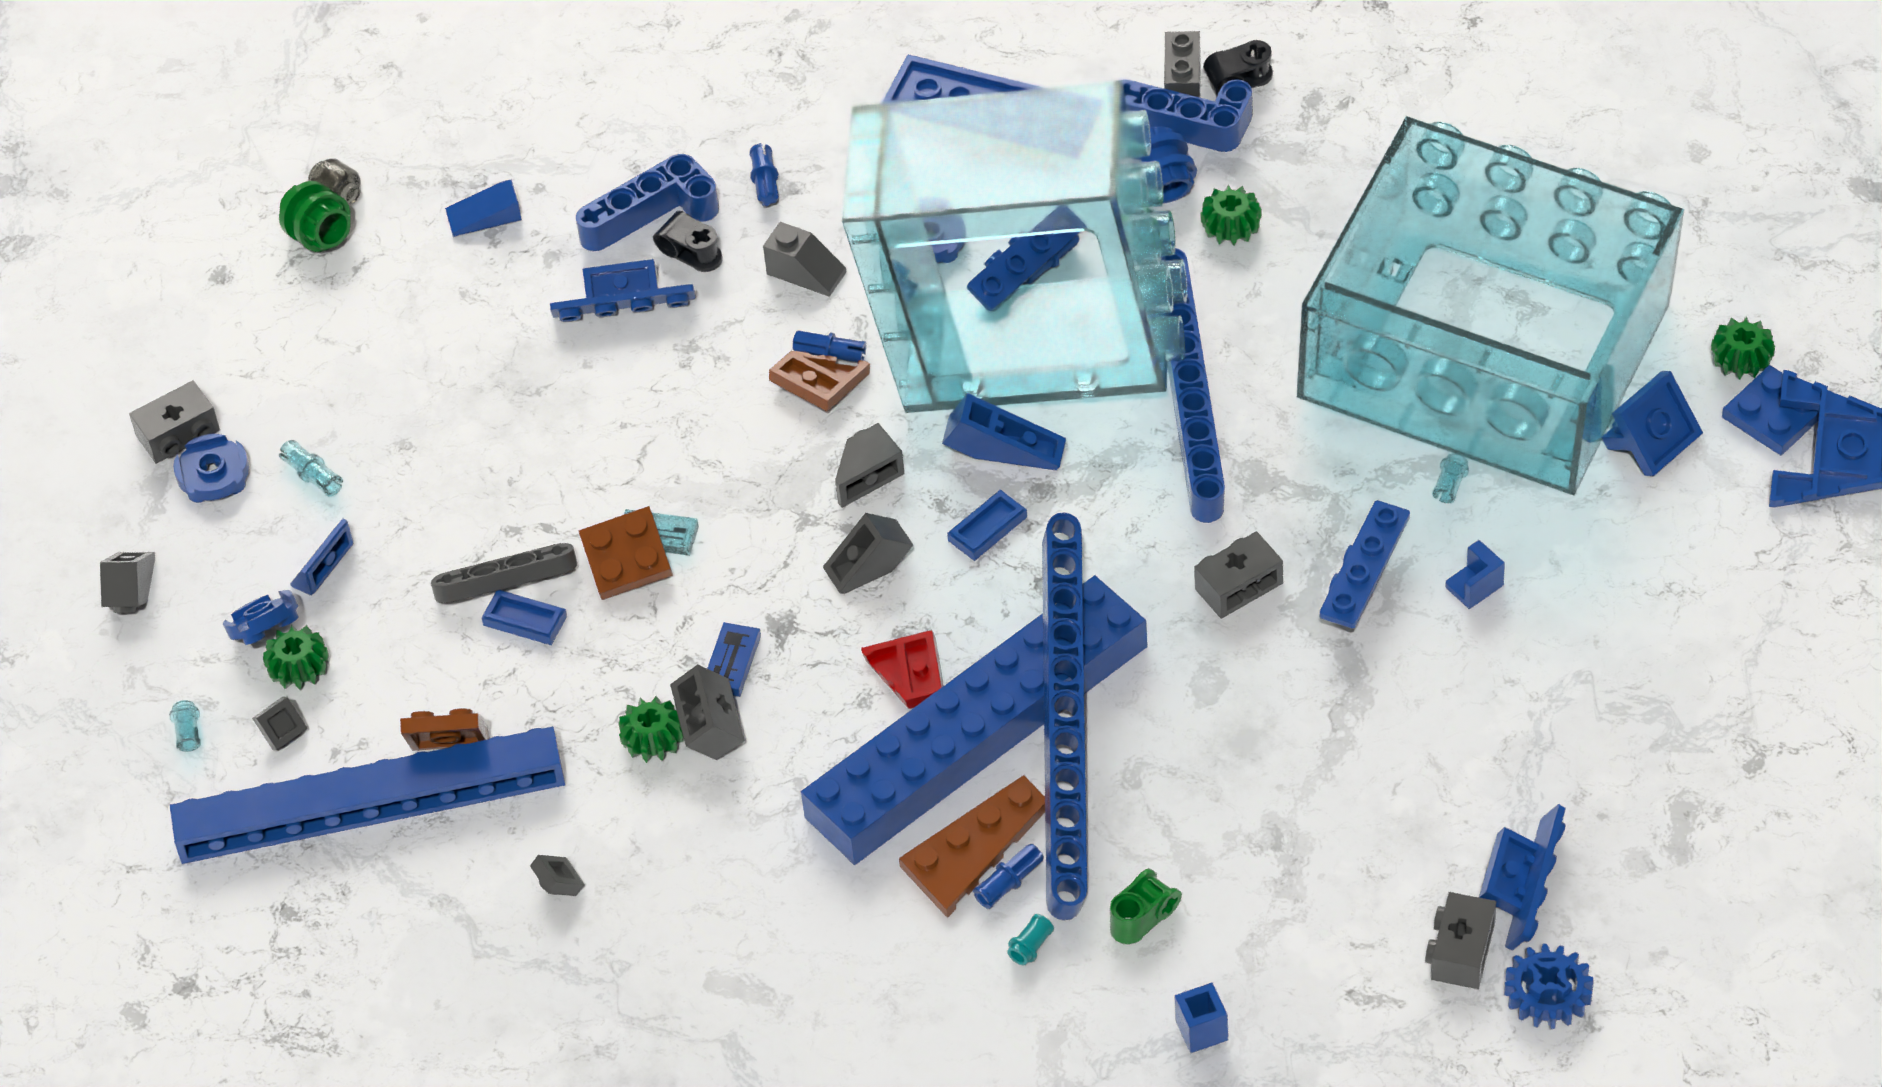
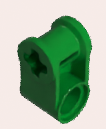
M1150 868L1145 869L1129 886L1112 899L1110 903L1111 936L1121 944L1137 943L1158 923L1168 918L1176 910L1181 901L1182 892L1175 887L1169 888L1161 882L1154 870Z

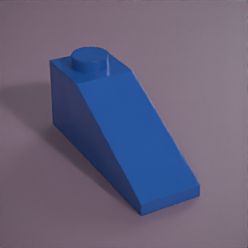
M967 393L949 415L942 444L974 459L1057 470L1060 467L1066 438Z

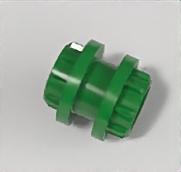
M306 181L299 185H293L282 197L279 206L280 226L284 233L297 240L308 250L322 252L333 247L335 248L349 234L351 211L347 201L322 183Z

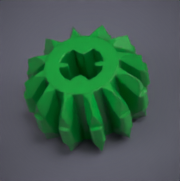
M1227 185L1225 191L1214 188L1211 196L1204 198L1200 217L1208 238L1216 237L1219 244L1225 240H1230L1235 245L1238 239L1248 242L1251 234L1258 233L1262 209L1260 203L1257 202L1255 193H1246L1243 186L1237 190H1232Z
M1747 316L1742 322H1737L1731 318L1727 325H1719L1716 335H1714V339L1711 342L1715 366L1723 367L1725 375L1732 372L1736 373L1739 380L1744 374H1749L1755 378L1759 371H1763L1770 365V361L1774 357L1775 345L1774 341H1772L1771 330L1763 329L1761 321L1753 324L1749 323Z
M292 624L289 632L283 633L277 630L276 639L266 640L267 651L263 652V662L269 677L273 682L279 681L284 689L294 683L300 690L302 684L307 681L315 685L316 675H324L325 663L329 662V653L322 636H320L319 632L312 633V630L307 625L299 631Z
M655 696L651 702L646 703L640 697L637 707L627 705L626 715L619 717V737L621 744L624 748H628V753L631 754L632 758L642 755V759L647 763L652 756H657L663 761L664 752L676 753L677 743L683 741V733L677 710H675L670 700L661 704L660 699Z

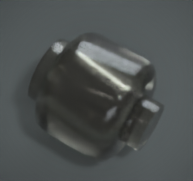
M336 158L320 161L312 167L308 181L322 183L332 192L344 198L348 205H352L357 201L360 196L361 178L356 170Z

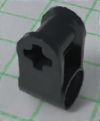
M1252 40L1243 45L1224 51H1217L1208 56L1203 63V68L1216 94L1218 95L1221 87L1231 80L1245 81L1251 88L1264 86L1269 83L1273 77V69L1269 64L1272 57L1271 47L1264 41ZM1252 50H1254V56H1251ZM1259 70H1262V76L1259 75Z
M676 211L653 235L655 245L663 254L675 258L697 271L710 272L718 268L722 263V253L716 246L718 240L716 230L712 226L692 218L683 211Z

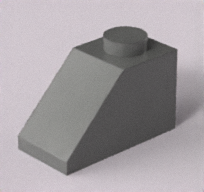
M783 222L778 223L763 245L767 275L828 297L831 296L847 272L846 267L811 232Z
M879 423L858 431L846 441L835 478L837 500L841 508L905 474L902 450Z
M865 513L823 565V569L839 593L845 594L891 573L913 547V543L896 519Z
M117 552L100 562L101 607H113L114 613L136 612V607L148 601L155 563V552Z

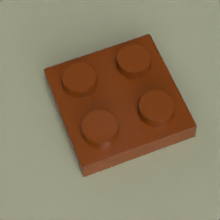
M649 506L578 530L602 600L673 576Z
M453 709L449 711V715L434 716V713L430 711H417L411 713V718H400L401 735L412 751L444 749L456 744H468L489 739L487 727L479 714L473 713L471 709Z

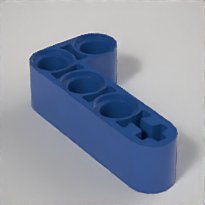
M1118 80L1109 88L1110 118L1119 126L1141 132L1157 126L1172 128L1173 132L1183 135L1188 144L1220 152H1228L1239 146L1252 120V88L1245 81L1231 80L1221 87L1216 100L1212 101L1133 80Z
M673 155L581 207L576 213L580 244L588 251L603 250L678 206L700 222L709 221L716 217L719 212L716 183L690 155Z

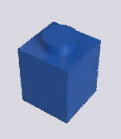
M1213 982L1174 995L1175 1021L1190 1054L1228 1041V1014Z

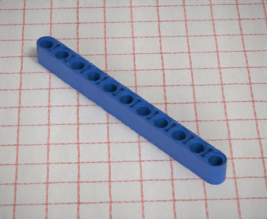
M1063 512L1057 513L1049 519L1043 537L1042 593L1046 905L1052 916L1065 921L1071 920L1079 914L1086 897L1087 846L1082 529L1080 522L1075 516ZM1063 533L1067 535L1069 539L1061 540L1058 539L1054 534ZM1055 568H1065L1070 574H1059L1055 571ZM1055 603H1065L1071 609L1061 610L1056 607ZM1065 638L1071 645H1060L1055 639ZM1055 674H1067L1072 680L1067 682L1061 681ZM1065 709L1072 714V717H1061L1055 710ZM1066 745L1072 749L1073 753L1064 754L1058 751L1056 746ZM1065 781L1070 783L1074 789L1063 790L1056 783ZM1068 818L1073 822L1074 826L1064 827L1058 823L1057 819ZM1062 854L1069 855L1075 863L1064 864L1057 856ZM1062 891L1069 892L1076 900L1071 902L1064 901L1058 896V893Z

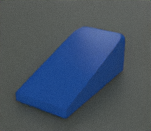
M512 179L497 183L445 208L453 237L522 220Z

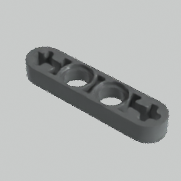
M559 543L439 574L431 580V587L436 602L450 603L564 574L577 566V559L572 544Z

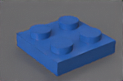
M1769 365L1723 407L1722 418L1782 456L1818 422L1819 411L1780 407L1783 373Z

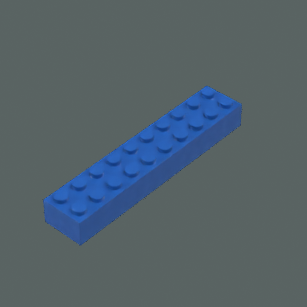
M1096 575L1082 584L1084 694L1148 647L1146 619ZM1059 602L1055 604L1061 610L1071 609L1065 603ZM1043 613L800 791L804 818L854 866L1044 725ZM1065 638L1055 639L1060 645H1071ZM1055 674L1061 681L1067 682L1072 680L1067 674ZM1057 709L1055 711L1059 714L1064 709Z

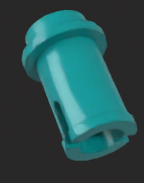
M1034 914L1018 937H1013L1009 940V948L1007 950L1009 957L1020 965L1034 962L1037 958V950L1054 931L1051 921L1043 915Z

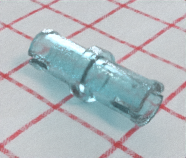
M288 440L281 446L280 451L283 453H279L280 459L297 471L299 478L305 482L313 483L328 497L334 496L340 491L342 485L339 483H343L342 477L325 465L323 458L317 454H310L295 440Z

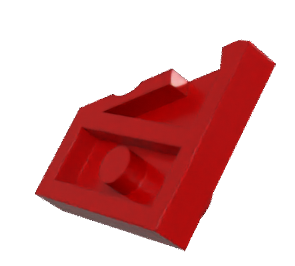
M932 630L861 648L865 661L908 709L916 707L943 687L937 643Z

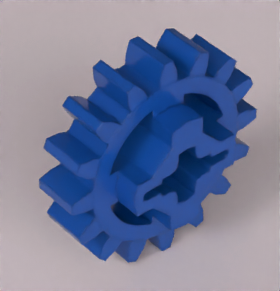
M1547 944L1542 945L1541 952L1536 953L1531 947L1526 948V959L1516 955L1513 958V967H1507L1504 995L1509 996L1508 1007L1510 1009L1519 1008V1019L1521 1021L1529 1016L1533 1017L1534 1027L1537 1028L1542 1020L1548 1021L1550 1029H1555L1557 1020H1562L1567 1026L1571 1025L1572 1014L1582 1018L1585 1012V1005H1591L1594 978L1589 976L1588 963L1578 965L1579 954L1574 952L1569 956H1565L1564 946L1562 945L1556 949V952H1550ZM1570 979L1573 980L1576 986L1575 991L1572 990V983L1569 982ZM1523 981L1526 983V989L1529 991L1527 994L1522 987Z

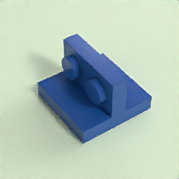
M1661 371L1611 413L1615 419L1612 424L1613 428L1601 438L1608 450L1632 451L1643 474L1654 476L1702 435L1703 431L1672 372Z

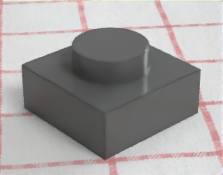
M281 697L252 718L272 750H278L308 729L288 697Z
M537 855L530 865L539 879L540 886L548 894L577 896L584 886V883L566 857Z

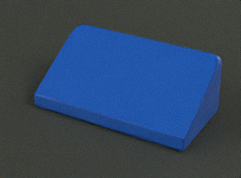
M341 519L292 580L290 585L293 588L312 596L354 544L346 519Z

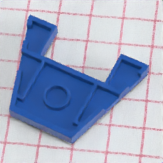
M1783 370L1779 406L1819 411L1813 474L1773 470L1769 507L1775 508L1882 489V408L1850 395L1846 398L1827 390L1828 386L1816 381L1812 384L1798 378L1797 373Z

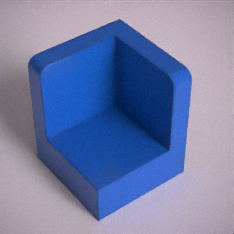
M1478 540L1468 547L1467 566L1447 579L1445 587L1468 609H1471L1504 586L1505 562L1483 542Z

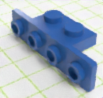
M1060 201L1029 230L1026 231L1024 228L1019 230L1009 240L1008 244L1010 246L1004 252L1000 249L994 252L984 263L986 268L967 284V290L988 311H993L1081 233L1087 226L1086 221L1066 201Z
M654 259L582 268L586 298L550 303V311L553 318H559L560 321L568 322L580 319L581 314L595 313L598 317L612 316L617 313L618 309L631 308L633 312H643L651 310L653 305L667 303L668 307H680L689 303L688 300L696 299L693 284L658 288Z
M1379 500L1373 503L1353 545H1349L1345 552L1343 565L1339 573H1335L1331 580L1329 593L1320 609L1321 619L1349 628L1356 627L1410 518L1409 510Z
M1557 804L1541 818L1534 841L1507 827L1501 829L1495 839L1479 898L1497 901L1496 907L1513 915L1505 947L1512 951L1524 941L1529 942L1538 928V920L1535 917L1538 908L1543 904L1548 889L1544 885L1547 876L1556 863L1557 856L1553 854L1556 843L1561 839L1566 824L1562 822L1566 807Z

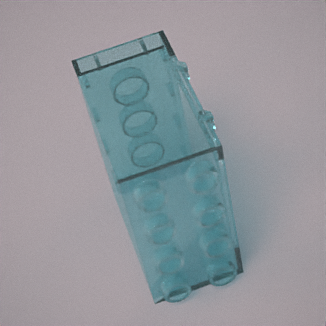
M1121 81L852 107L842 224L905 413L955 409L967 393L997 406L1167 391L1168 361L1184 360L1185 334L1182 318L1180 315L1169 316V312L1173 311V304L1187 302L1186 270L1183 259L1166 260L1165 256L1175 254V228L1170 210L1157 212L1153 210V207L1163 205V181L1160 164L1158 161L1141 162L1140 158L1150 156L1151 152L1148 115L1146 110L1129 112ZM1088 231L1095 234L1098 239L1108 278L1021 285L993 311H988L968 290L945 291L931 245Z
M1406 116L1302 303L1297 398L1575 496L1602 442L1601 437L1606 434L1613 419L1611 413L1619 407L1670 305L1685 209L1671 205L1666 198L1654 192L1642 191L1635 193L1602 182L1594 173L1586 169L1571 168L1566 170L1533 159L1526 151L1517 146L1501 145L1497 147L1465 136L1456 127L1448 123L1433 122L1429 124ZM1430 248H1441L1605 304L1612 308L1614 315L1586 370L1582 371L1397 307L1396 305L1424 253ZM1394 263H1397L1401 266L1396 275L1393 276L1391 275L1393 273Z

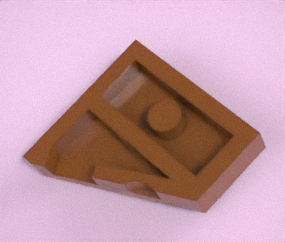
M791 350L769 369V381L819 408L829 411L870 374V363L859 360L857 366L837 364V357L814 356L806 352Z

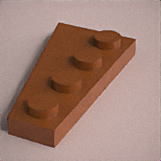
M1023 775L899 858L900 868L948 918L956 910V904L965 894L969 895L979 885V879L991 866L994 868L1004 858L1003 853L1013 842L1017 843L1045 813V796Z

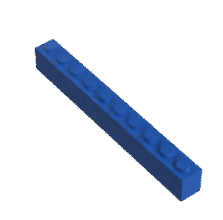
M552 726L534 728L527 732L508 736H495L488 740L468 744H456L449 748L429 752L421 751L410 756L390 760L382 759L375 763L356 767H343L336 771L317 775H304L297 779L278 783H265L258 787L238 791H226L219 795L199 799L191 798L180 803L170 804L174 843L181 863L185 864L565 786V780L555 731Z

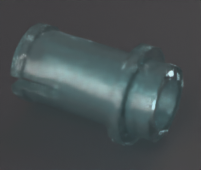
M1454 453L1448 454L1446 458L1441 460V472L1432 490V495L1435 499L1442 492L1439 499L1442 503H1453L1455 501L1462 478L1466 477L1469 473L1467 459Z
M188 700L176 702L169 713V718L175 726L176 748L184 752L194 751L201 746L197 724L200 710L192 701Z

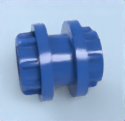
M1157 126L1142 131L1133 139L1129 146L1130 151L1127 154L1126 160L1131 172L1137 174L1135 184L1139 193L1145 197H1150L1151 201L1156 203H1170L1184 197L1194 185L1193 179L1197 174L1194 160L1187 155L1188 145L1184 136L1173 132L1172 128Z

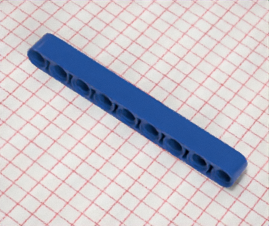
M1168 247L1161 249L1155 255V293L1190 512L1197 521L1210 523L1221 518L1224 513L1225 484L1186 254L1182 250Z

